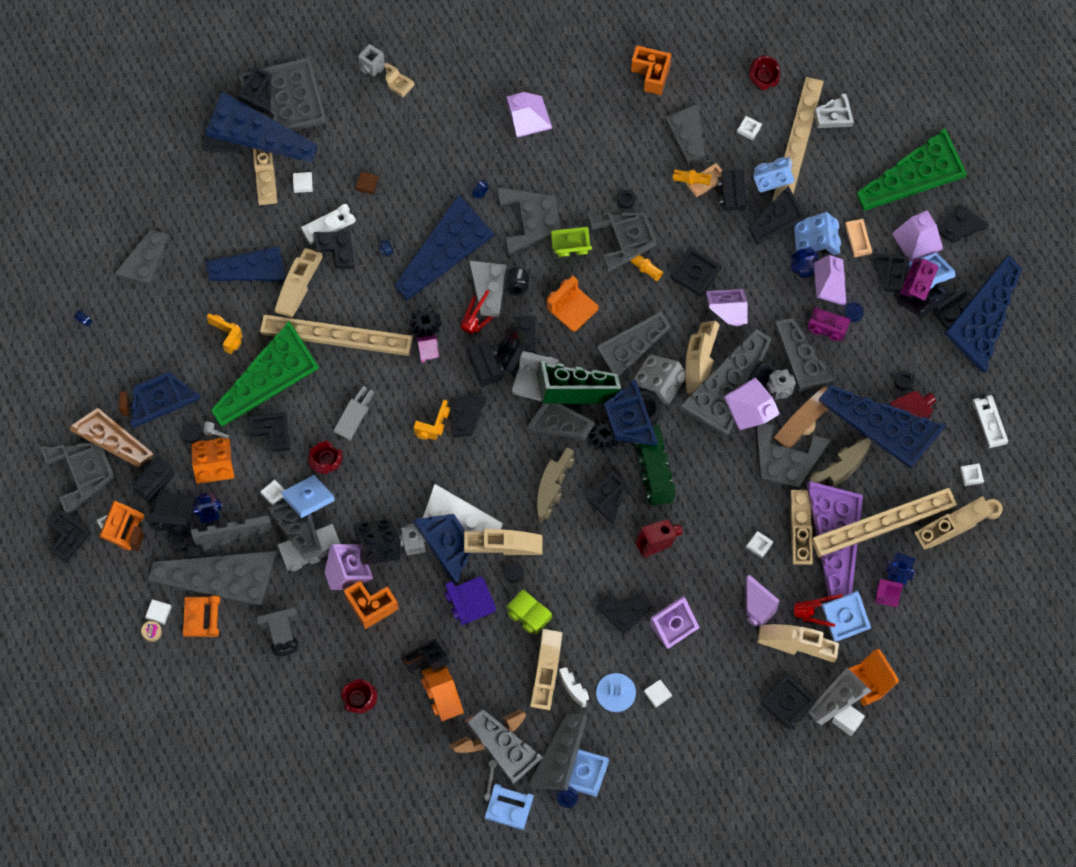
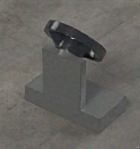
M295 607L257 617L260 630L270 627L273 639L271 651L274 655L288 656L298 649V641L295 637H292L289 622L299 620ZM288 648H292L291 650L286 651V652H278V651H280V650H286V649H288Z

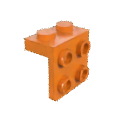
M574 276L569 280L565 279L561 283L560 288L556 292H551L547 297V310L572 332H576L598 311V305L578 288V279Z
M229 438L198 441L192 444V466L196 484L234 479Z
M880 649L874 650L860 664L848 668L871 690L870 693L859 699L863 706L880 700L899 682L898 677Z

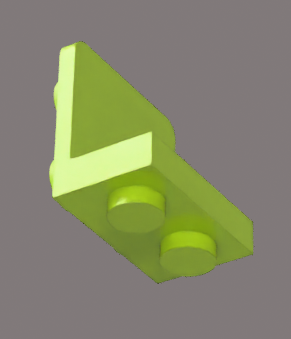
M588 227L551 231L553 253L559 257L570 256V252L575 251L577 255L588 254V250H592Z

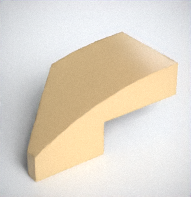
M385 63L386 81L389 89L404 97L414 86L413 80L400 74L394 66Z

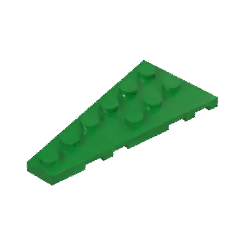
M946 128L941 130L934 138H930L923 146L915 149L899 161L892 169L884 172L877 180H873L857 192V198L863 211L965 178L967 173Z
M290 321L285 324L282 330L211 410L221 427L319 370L318 365Z

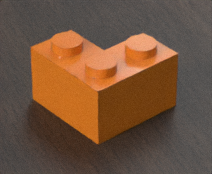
M636 45L632 58L631 72L646 75L645 92L662 95L671 65L672 54Z
M361 581L343 590L345 599L365 629L399 610L398 602L388 586L372 596L369 595Z
M446 665L434 671L431 668L423 670L424 678L421 679L428 698L433 699L434 704H431L434 715H439L441 721L463 714L464 711L454 681Z

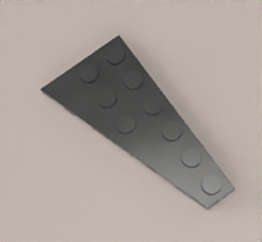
M758 329L754 330L678 408L724 436L729 435L734 419L724 396L747 383L759 360H763L772 338Z
M277 551L153 562L148 581L150 583L208 596H218L222 599L262 607Z

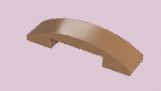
M823 387L814 394L787 421L774 439L783 447L790 449L801 438L802 434L824 412L829 410L818 402L819 398L828 388Z
M519 709L503 717L504 727L513 733L526 717L525 712ZM467 736L449 745L450 749L454 752L460 753L485 749L479 739L472 742Z

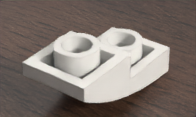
M567 667L559 669L561 681L569 695L582 708L586 707V700H589L586 688L582 689L581 683L573 685L575 684L573 673L568 672Z

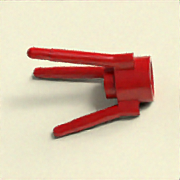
M489 290L485 291L470 315L476 300L475 295L472 297L466 314L460 322L461 329L471 335L474 332L478 333L483 326L494 318L489 316L482 323L478 324L479 320L475 317L489 294Z
M843 594L797 602L794 605V614L797 618H802L803 622H813L835 627V623L811 618L810 616L814 614V607L821 606L822 602L842 598Z

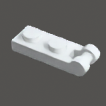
M343 204L337 210L301 227L310 245L313 244L312 235L314 232H337L356 221L354 215L350 214L347 204ZM343 215L344 219L340 221L338 217Z
M988 395L984 399H973L972 404L976 410L988 448L1007 444L1008 439L993 396ZM983 406H987L989 409L983 410Z

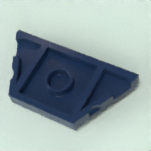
M170 372L134 386L132 428L201 399L200 395L188 388L184 382L176 379V376Z
M633 380L625 390H620L614 398H610L604 403L607 418L615 440L656 446L657 438L637 382Z
M455 514L414 519L412 522L453 583L458 582L460 579L459 575L466 566L469 555L472 553H464V532L466 531Z

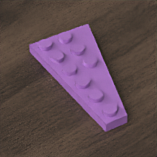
M810 481L807 483L817 536L860 521L863 495ZM857 544L821 557L828 596L838 594L845 596L852 593Z

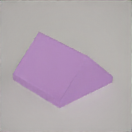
M684 596L652 616L650 620V627L667 649L700 628Z

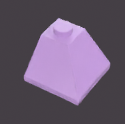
M526 92L507 96V109L517 138L552 129L542 96Z
M928 210L911 217L892 233L903 254L909 257V262L943 250L937 225Z
M828 255L814 263L817 298L844 306L846 305L843 259Z
M743 289L706 291L709 308L727 324L733 326L747 324V300Z
M756 378L724 396L739 430L765 424L780 414L773 397Z
M332 544L330 546L325 575L331 590H345L359 581L365 583L373 580L369 565L361 564V544Z
M749 575L744 588L746 616L750 624L760 627L765 625L777 612L779 599Z

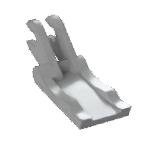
M365 386L361 388L355 399L350 400L334 429L335 434L344 437L348 441H351L360 422L368 412L369 407L366 405L374 395V391L370 390L362 403H360L359 401L367 391Z

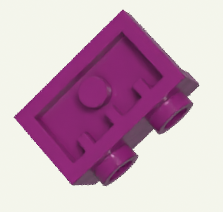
M924 258L914 259L900 294L915 296L925 300L939 266Z
M815 307L807 329L815 335L822 334L828 336L833 341H843L851 319Z

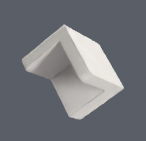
M849 706L834 716L832 723L852 736L865 716L852 706Z

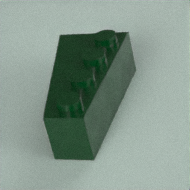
M540 360L536 374L542 404H604L610 398H614L621 390L618 374L598 370L589 372L582 367L576 366L574 369L564 367V364L561 363L552 365L547 364L545 360Z
M660 425L652 426L658 441L656 446L634 443L635 447H639L640 453L637 454L638 463L643 465L644 471H641L643 483L647 484L648 489H645V496L647 501L650 500L651 506L673 503L676 492L675 484L672 482L671 469L667 470L669 463L667 454L663 452L665 445Z

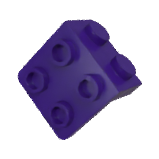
M477 577L458 586H454L453 581L445 584L446 591H444V596L448 603L451 602L453 617L455 620H459L461 626L496 611L494 601L482 577Z

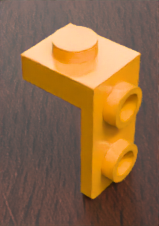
M208 313L207 320L209 324L229 333L223 343L224 351L232 354L234 350H238L241 345V338L243 337L240 327L235 323L229 324L225 322L219 315L215 314L213 316Z
M443 400L434 426L419 421L415 422L414 434L418 438L437 440L438 435H442L444 430L443 420L448 418L450 412L448 401Z

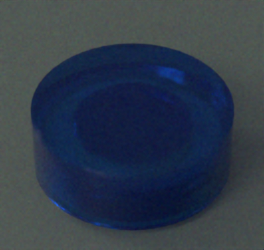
M481 180L474 188L472 195L477 199H481L488 191L489 184Z
M858 303L848 304L844 311L845 318L851 319L850 322L860 321L864 313L863 307Z
M79 310L74 314V318L86 327H89L93 322Z
M568 787L567 791L560 790L557 795V801L562 807L571 808L578 801V793L572 787Z

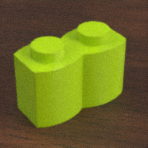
M523 589L507 605L508 616L514 621L519 620L523 623L522 627L530 634L533 632L537 635L552 619V613Z

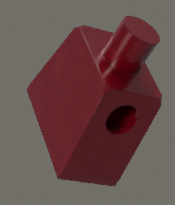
M913 391L892 401L889 405L911 412L912 415L929 419L933 413V409L930 406L936 402V398L932 393L922 397L918 391Z
M669 520L657 522L642 527L635 543L642 557L646 558L671 547L676 537L683 534V529L679 523L672 526Z

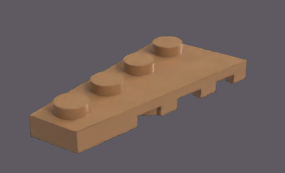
M96 408L71 425L70 431L137 467H141L153 457V453L99 408Z

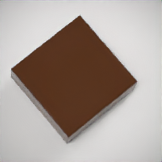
M361 172L356 190L374 195L379 176Z
M127 391L119 393V410L122 416H129V397Z
M134 526L129 543L131 550L140 551L144 536L141 527Z

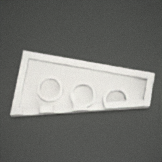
M436 484L434 485L423 518L455 514L466 532H484V529L501 530L502 523Z

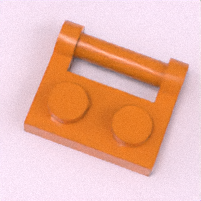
M113 501L99 537L120 546L122 549L131 551L129 543L134 526L138 527L145 515L122 503ZM129 516H131L133 520L131 522L125 540L121 539V536L128 521Z
M185 597L184 637L219 636L217 619L220 597ZM205 605H210L208 629H204Z

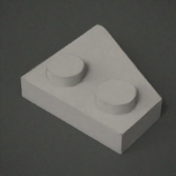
M842 94L835 101L827 102L826 105H821L814 111L817 128L852 127L854 123L846 94Z

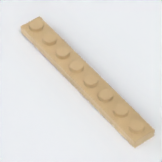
M809 77L805 79L784 158L790 157L792 161L791 172L794 177V183L788 185L793 194L813 124L814 111L817 108L824 83L822 80ZM788 185L775 189L772 202Z
M270 315L263 316L260 330L261 335L275 337L285 324L290 321L302 341L410 356L413 337L409 335Z
M950 488L816 536L811 541L818 557H822L957 506V503Z

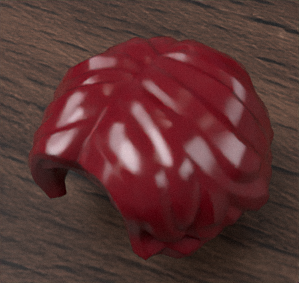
M770 55L758 56L749 66V78L760 90L765 91L770 86L775 87L779 83L780 67L777 60Z
M325 440L310 448L307 461L310 468L315 472L327 474L340 467L343 451L334 448L328 440Z
M354 679L346 684L340 694L345 703L344 710L364 714L374 708L373 706L378 698L377 691L374 689L375 686L369 681Z

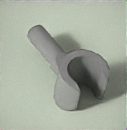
M204 423L203 432L205 435H217L228 439L229 435L214 430V423Z

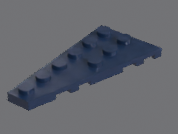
M223 92L220 95L206 130V136L310 163H313L318 150L317 144Z
M1006 256L944 333L983 373L988 370V362L993 355L995 341L998 340L1006 317L1007 306L1011 302L1012 291L1016 287L1022 269L1010 256Z
M830 385L818 402L910 469H912L946 428L945 424L929 421L930 419L925 417H917L912 415L911 412L884 403L880 404L871 401L872 399L862 398L854 395L853 392Z

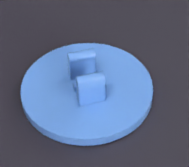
M613 673L600 680L596 689V696L600 705L606 710L621 712L633 704L636 697V689L630 678L623 674Z

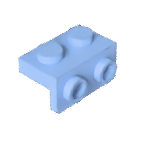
M790 157L778 158L774 162L762 163L755 167L754 180L759 192L794 183Z

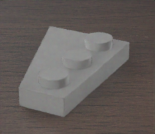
M469 261L478 303L485 291L489 290V294L480 307V314L483 316L500 317L507 265Z
M846 668L807 712L816 722L823 725L870 693L871 690L850 669Z

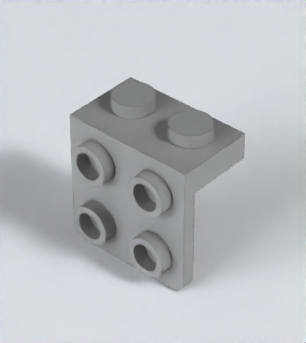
M523 351L512 393L542 401L536 375L540 360H545L547 364L552 365L559 363V360Z
M649 355L634 380H636L640 389L655 392L664 404L669 405L685 381L686 374L678 361Z

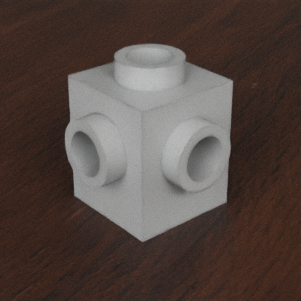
M371 44L358 56L359 67L365 74L369 73L374 77L385 67L384 53Z
M787 369L783 371L776 370L769 375L767 389L770 394L772 393L774 400L784 399L793 394L796 382L793 375H790Z
M414 523L401 528L403 535H399V538L401 540V547L405 546L407 556L426 552V541Z

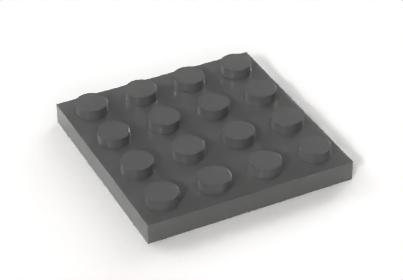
M310 57L262 69L271 74V112L268 114L246 103L247 106L292 131L327 123ZM252 71L239 74L242 88Z

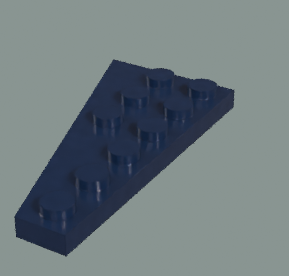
M460 195L455 199L396 282L395 288L406 300L413 297L494 236L492 230Z

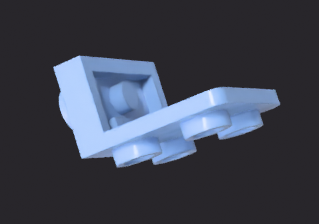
M828 212L808 217L795 224L794 232L797 254L803 256L826 249L833 255L839 254L841 240L838 236V220Z

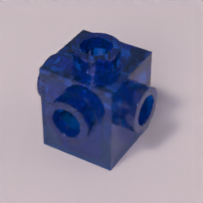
M811 247L800 249L795 254L790 255L792 260L790 266L794 273H797L801 278L813 275L814 263L819 261V258Z
M214 492L201 493L195 497L196 504L193 505L195 516L199 515L201 523L220 519L219 510L222 509L220 498L216 499Z
M897 552L894 561L890 560L886 571L889 572L887 579L906 586L908 580L912 581L915 569H912L915 558Z

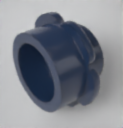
M388 239L385 241L381 240V245H378L381 254L390 257L389 255L394 253Z

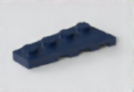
M279 246L206 261L210 281L244 280L252 282V280H262L263 282H285L286 280Z

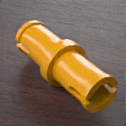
M675 169L673 181L688 182L689 185L702 184L709 186L710 182L708 181H711V174L697 173L695 170L682 171Z
M641 255L630 260L639 268L640 272H645L655 281H658L663 275V271L654 266L651 260L645 259Z

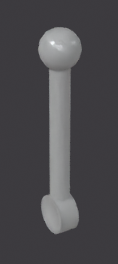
M494 760L489 762L490 774L487 793L484 795L486 801H490L492 796L494 768L497 766Z

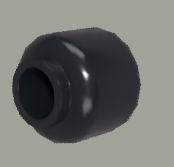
M520 267L509 269L505 275V289L512 295L525 293L529 287V273Z

